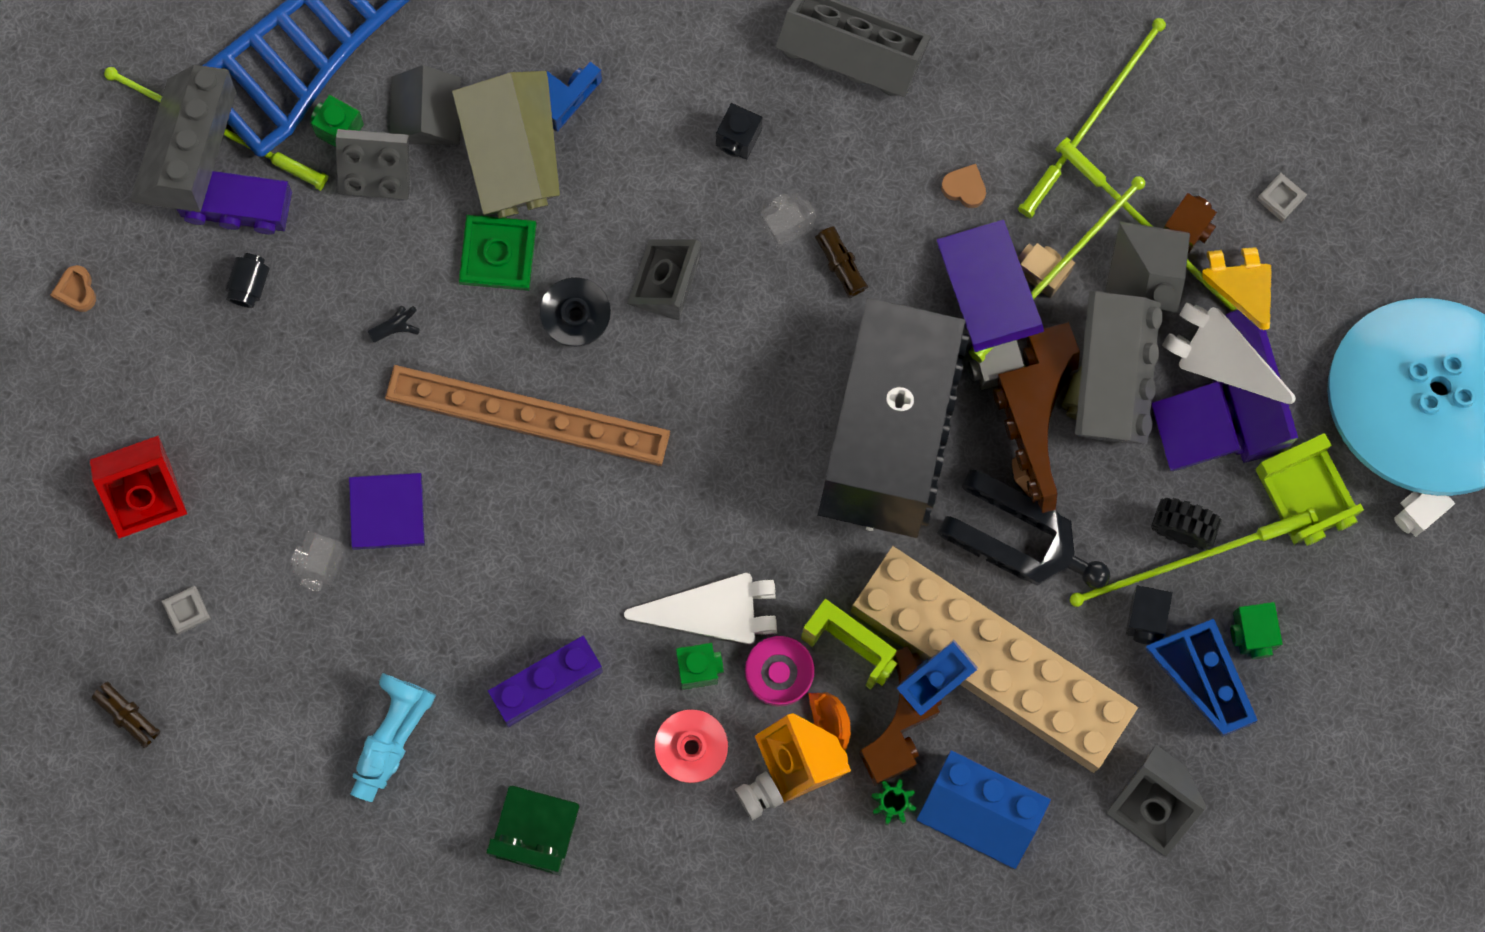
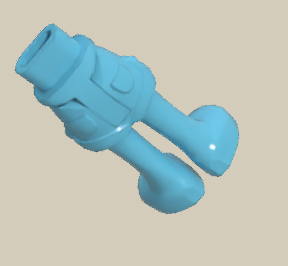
M382 673L379 685L390 696V707L384 721L374 735L367 737L356 767L358 773H353L352 776L357 780L350 794L369 802H373L378 788L384 789L387 785L386 781L397 771L399 762L405 754L403 747L406 740L425 711L432 706L436 694L424 688L399 680L385 673Z

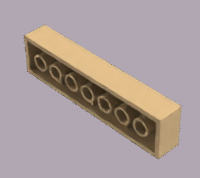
M892 546L852 606L851 613L902 647L908 646L910 652L917 653L922 660L932 658L952 640H955L978 667L977 671L960 684L961 686L1093 773L1101 767L1139 708L894 546Z

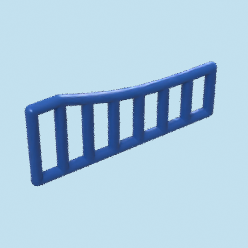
M286 0L203 65L228 69L231 76L273 121L277 128L261 140L233 108H231L227 123L255 155L259 157L265 156L293 134L315 99L349 56L410 0H388L377 11L367 0H348L366 19L352 34L321 0ZM304 4L341 42V46L329 59L289 17ZM277 25L282 28L320 70L308 87L262 38ZM250 46L299 98L288 117L235 59Z

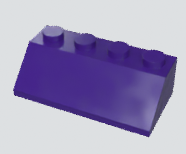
M1238 309L1225 314L1280 378L1266 330L1258 328ZM1221 382L1241 451L1235 452V454H1241L1243 463L1278 455L1286 451L1298 439L1288 404Z

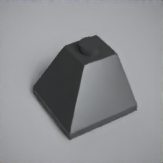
M1119 221L1106 290L1114 294L1145 297L1160 302L1161 310L1178 312L1185 282L1190 233Z
M1155 745L1106 814L1161 854L1167 856L1202 814L1206 804L1187 767L1158 745Z

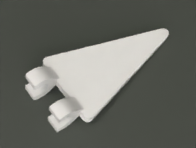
M1185 304L1179 315L1199 326L1195 336L1190 342L1181 335L1176 337L1169 333L1162 344L1167 350L1182 357L1179 362L1181 369L1286 404L1295 402V395L1219 308L1212 307L1207 311L1199 305Z
M743 573L627 609L624 612V617L627 620L752 644L755 641V634H777L776 616L754 618L753 599L776 598L774 580L752 582V576L749 573Z

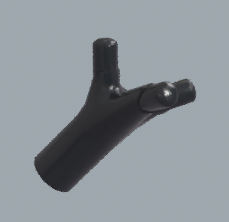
M400 306L392 318L368 330L373 342L375 343L398 332H409L418 335L420 329L406 323L416 313V307L412 306L406 310L404 306Z

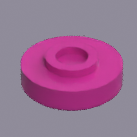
M774 636L764 639L752 649L746 661L745 678L750 691L763 703L771 706H788L802 699L809 691L814 678V663L809 651L799 641L786 636ZM774 655L789 657L797 667L796 681L785 690H774L768 687L762 679V666L768 658ZM775 662L769 668V677L775 683H784L789 679L790 668L784 662Z

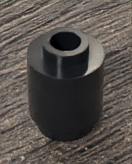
M244 253L243 257L235 258L225 289L228 292L226 300L242 307L254 308L255 302L260 301L270 270L264 264V258L251 253Z

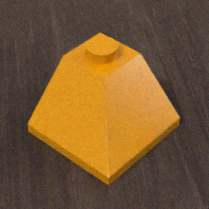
M794 713L786 715L755 735L769 773L784 803L831 783L851 772L848 756L841 747L838 738Z

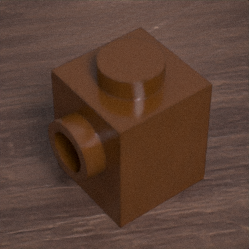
M1187 193L1163 229L1190 233L1189 255L1198 240L1205 244L1216 228L1211 222L1217 212L1212 209V205L1206 199Z

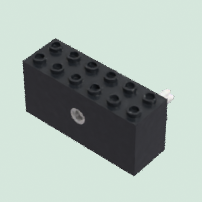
M867 298L817 516L865 526L866 530L873 531L874 528L914 538L918 537L921 525L928 526L937 495L938 477H940L943 466V453L951 425L949 424L957 398L956 390L961 378L963 356H965L969 335L963 334L965 319Z

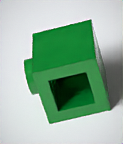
M331 95L327 97L324 103H318L311 115V125L316 137L336 147L338 129L360 131L364 125L359 110Z
M1275 602L1242 606L1233 612L1235 625H1231L1230 633L1233 645L1239 646L1240 655L1251 653L1252 659L1267 658L1273 656V650L1283 645Z
M712 643L676 648L682 690L718 684L717 674L724 673L721 651L714 652Z

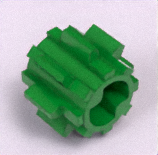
M902 780L897 782L896 787H890L887 782L883 781V794L873 793L871 796L873 800L879 802V806L872 812L873 815L883 813L886 816L885 825L887 826L892 818H897L902 825L905 824L904 812H915L916 810L915 806L908 803L909 798L915 792L914 790L907 792L902 790ZM888 794H892L894 798L901 797L904 803L903 809L896 812L893 807L886 808L883 802L884 797Z

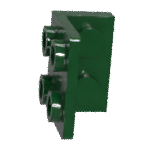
M509 786L494 839L490 838L486 853L489 857L561 876L579 812V804L524 788Z

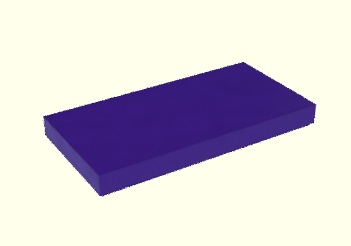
M1004 219L936 239L963 319H965V326L974 352L1044 332L1042 321Z

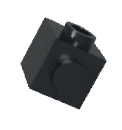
M731 103L716 132V146L727 155L732 157L739 156L747 160L762 131L763 117Z
M1137 585L1132 595L1125 635L1133 636L1135 642L1148 645L1162 640L1166 633L1173 592Z

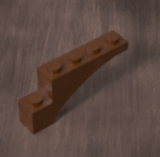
M1069 322L1045 328L1042 333L1028 336L1027 347L1023 348V356L1027 367L998 374L997 389H993L998 410L1004 409L1007 417L1004 420L1009 440L1015 439L1018 450L1015 451L1018 466L1021 471L1027 470L1030 480L1027 481L1029 496L1032 502L1038 501L1042 513L1056 510L1058 495L1048 453L1050 418L1056 399L1071 371L1077 370L1079 366L1080 350Z

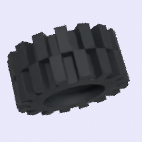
M1162 498L1160 499L1151 527L1159 536H1165V539L1174 540L1181 545L1185 544L1189 548L1196 547L1199 550H1211L1222 519L1217 514H1212L1213 511L1202 509L1203 506L1198 504L1192 505L1191 502L1185 500L1181 502L1177 498H1173V500Z

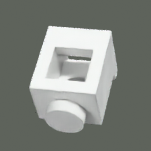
M1413 491L1400 503L1405 509L1396 515L1394 520L1405 533L1409 534L1411 532L1416 537L1455 503L1449 496L1421 494Z

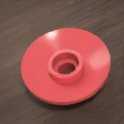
M683 710L671 715L660 726L655 739V754L661 768L670 777L684 783H698L714 776L723 766L728 753V740L724 728L716 718L700 710ZM694 741L698 744L699 749L695 754L686 753L684 746L687 742Z

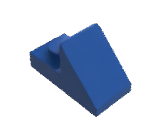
M589 62L584 69L578 68L572 74L568 81V87L547 71L553 129L557 132L602 82L601 69L592 62Z
M952 640L932 658L924 660L897 686V689L916 712L922 716L977 671L978 667L957 642Z

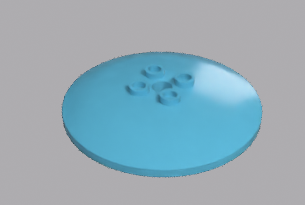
M1434 298L1401 300L1382 306L1367 314L1342 339L1334 354L1328 375L1327 392L1329 407L1335 426L1345 444L1360 462L1372 472L1394 485L1410 491L1437 496H1453L1484 489L1485 314L1460 303ZM1440 382L1444 384L1448 394L1437 395L1432 391L1430 383Z

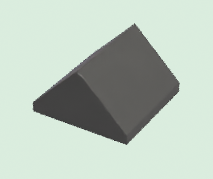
M425 65L392 76L390 133L409 135V144L460 145V120L452 91L461 88V77Z
M649 239L627 304L680 320L701 258V242L696 239Z

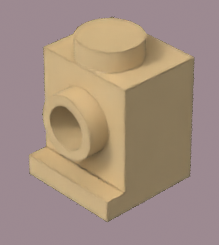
M1029 243L1018 259L1026 281L1036 287L1062 260V257L1051 247L1045 246L1043 248L1038 243L1035 246ZM1071 260L1041 292L1051 299L1071 273L1075 262Z

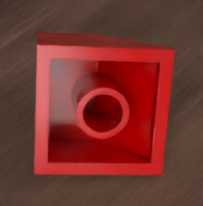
M159 435L90 460L93 483L119 539L187 514L171 463Z

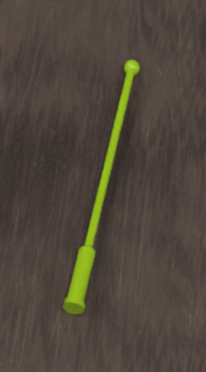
M1157 18L1153 21L1152 30L1072 140L1071 144L1077 147L1156 34L1165 29L1166 22L1162 18ZM1064 155L1059 158L1055 165L1049 166L1024 203L1020 204L1017 208L1020 213L1029 219L1034 216V211L1061 175V168L1067 161Z
M114 67L105 69L104 76L107 80H116L159 103L161 102V95L118 74ZM225 129L224 136L249 148L237 134ZM269 152L265 155V157L271 160L273 165L314 185L319 191L323 189L329 176L327 174H321L280 152Z
M1066 137L1055 150L1064 155L1096 187H1102L1117 201L1121 195L1106 182V176L1070 143L1071 140ZM1127 201L1122 205L1141 225L1153 227ZM1187 259L1186 268L1231 311L1237 310L1236 307L1202 278V273Z
M1136 176L1132 179L1130 188L1031 292L1033 300L1135 191L1142 190L1145 187L1143 177ZM971 347L968 352L973 359L982 363L985 360V356L994 347L974 352L973 347Z
M1311 507L1303 513L1260 527L1254 534L1211 548V550H1206L1120 580L1101 589H1095L1084 594L1073 593L1069 601L1072 606L1079 607L1085 600L1258 539L1264 542L1309 525L1313 526L1318 523L1316 512Z

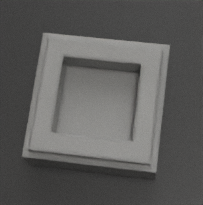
M1280 172L1256 200L1283 222L1305 199L1307 194Z
M196 586L162 601L177 635L211 620Z

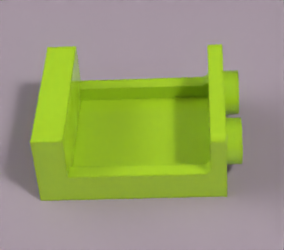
M1325 433L1261 462L1255 469L1281 520L1303 513L1311 507L1315 510L1318 518L1317 524L1288 533L1294 545L1302 541L1305 542L1306 546L1312 545L1326 537L1324 531L1335 526L1338 532L1356 524L1358 522L1356 516L1364 511L1361 504L1355 505L1327 451L1332 445Z
M825 598L804 626L801 639L813 647L826 630L875 666L867 680L866 687L872 689L876 683L883 686L898 664L893 660L897 650Z

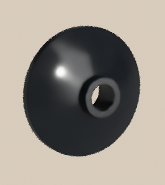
M579 277L566 278L552 285L544 294L540 305V319L546 333L556 342L571 347L588 345L597 340L608 327L611 316L610 303L602 288L588 279ZM579 310L583 314L582 318L577 321L571 320L569 318L570 312Z

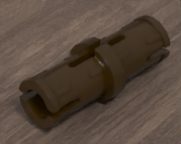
M832 226L818 233L815 239L829 261L828 268L832 273L835 272L848 298L864 292L868 285L854 263L855 256L852 252H848L836 228Z
M107 681L102 684L100 688L110 699H107L98 690L94 692L91 699L96 701L114 718L113 723L118 728H125L143 748L148 747L152 742L142 730H145L154 740L161 731L138 712L139 706L134 702L129 703L111 686V683Z

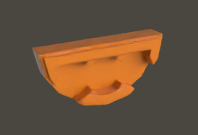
M828 692L808 693L814 725L835 735L841 747L846 750L851 730L850 719L845 706L836 696Z

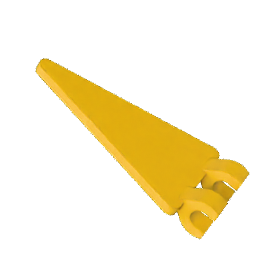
M1256 247L1241 248L1244 265L1234 267L1225 266L1222 250L1207 251L1210 268L1202 271V278L1258 328L1262 330L1269 329L1271 265L1260 264L1259 253Z

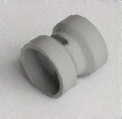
M767 771L758 775L752 784H742L734 789L751 821L762 816L763 810L769 807L776 808L784 803L778 788Z

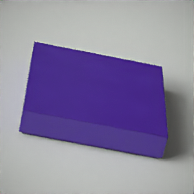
M1218 381L1151 403L1170 471L1181 470L1241 451L1221 382Z
M421 473L349 477L351 543L353 550L425 546Z

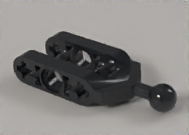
M969 470L962 484V488L966 492L1054 536L1040 563L1021 551L951 516L944 518L937 532L940 537L978 557L980 554L986 556V561L1037 586L1067 568L1082 575L1084 583L1090 588L1101 589L1108 584L1111 576L1107 565L1100 561L1088 563L1074 556L1071 520L1061 516L1055 510L1042 513L1038 501L1032 502L1029 496L980 471Z

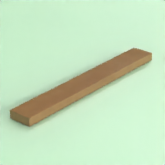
M397 365L393 367L385 400L657 466H662L670 437V430Z

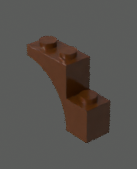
M908 646L898 650L893 658L898 663L896 669L899 685L922 663L917 653L911 654ZM899 692L898 706L892 722L877 740L861 749L859 753L874 786L881 784L883 781L886 782L916 766L917 763L914 758L919 756L912 739L910 737L904 739L902 733L937 717L940 713L938 706L942 705L941 700L920 716Z

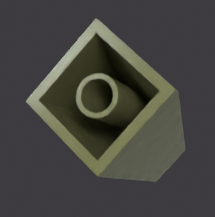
M546 71L510 72L452 91L483 215L497 213L498 219L507 218L519 214V207L527 205L528 210L548 206L547 199L560 196L549 83Z

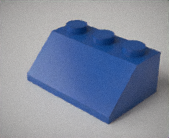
M951 750L916 821L1016 869L1033 839L1051 799Z

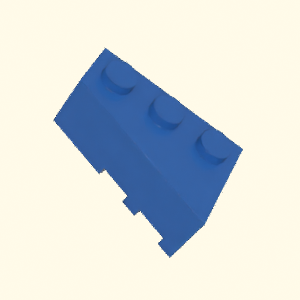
M1214 619L1146 646L1145 650L1222 737L1253 725L1258 721Z

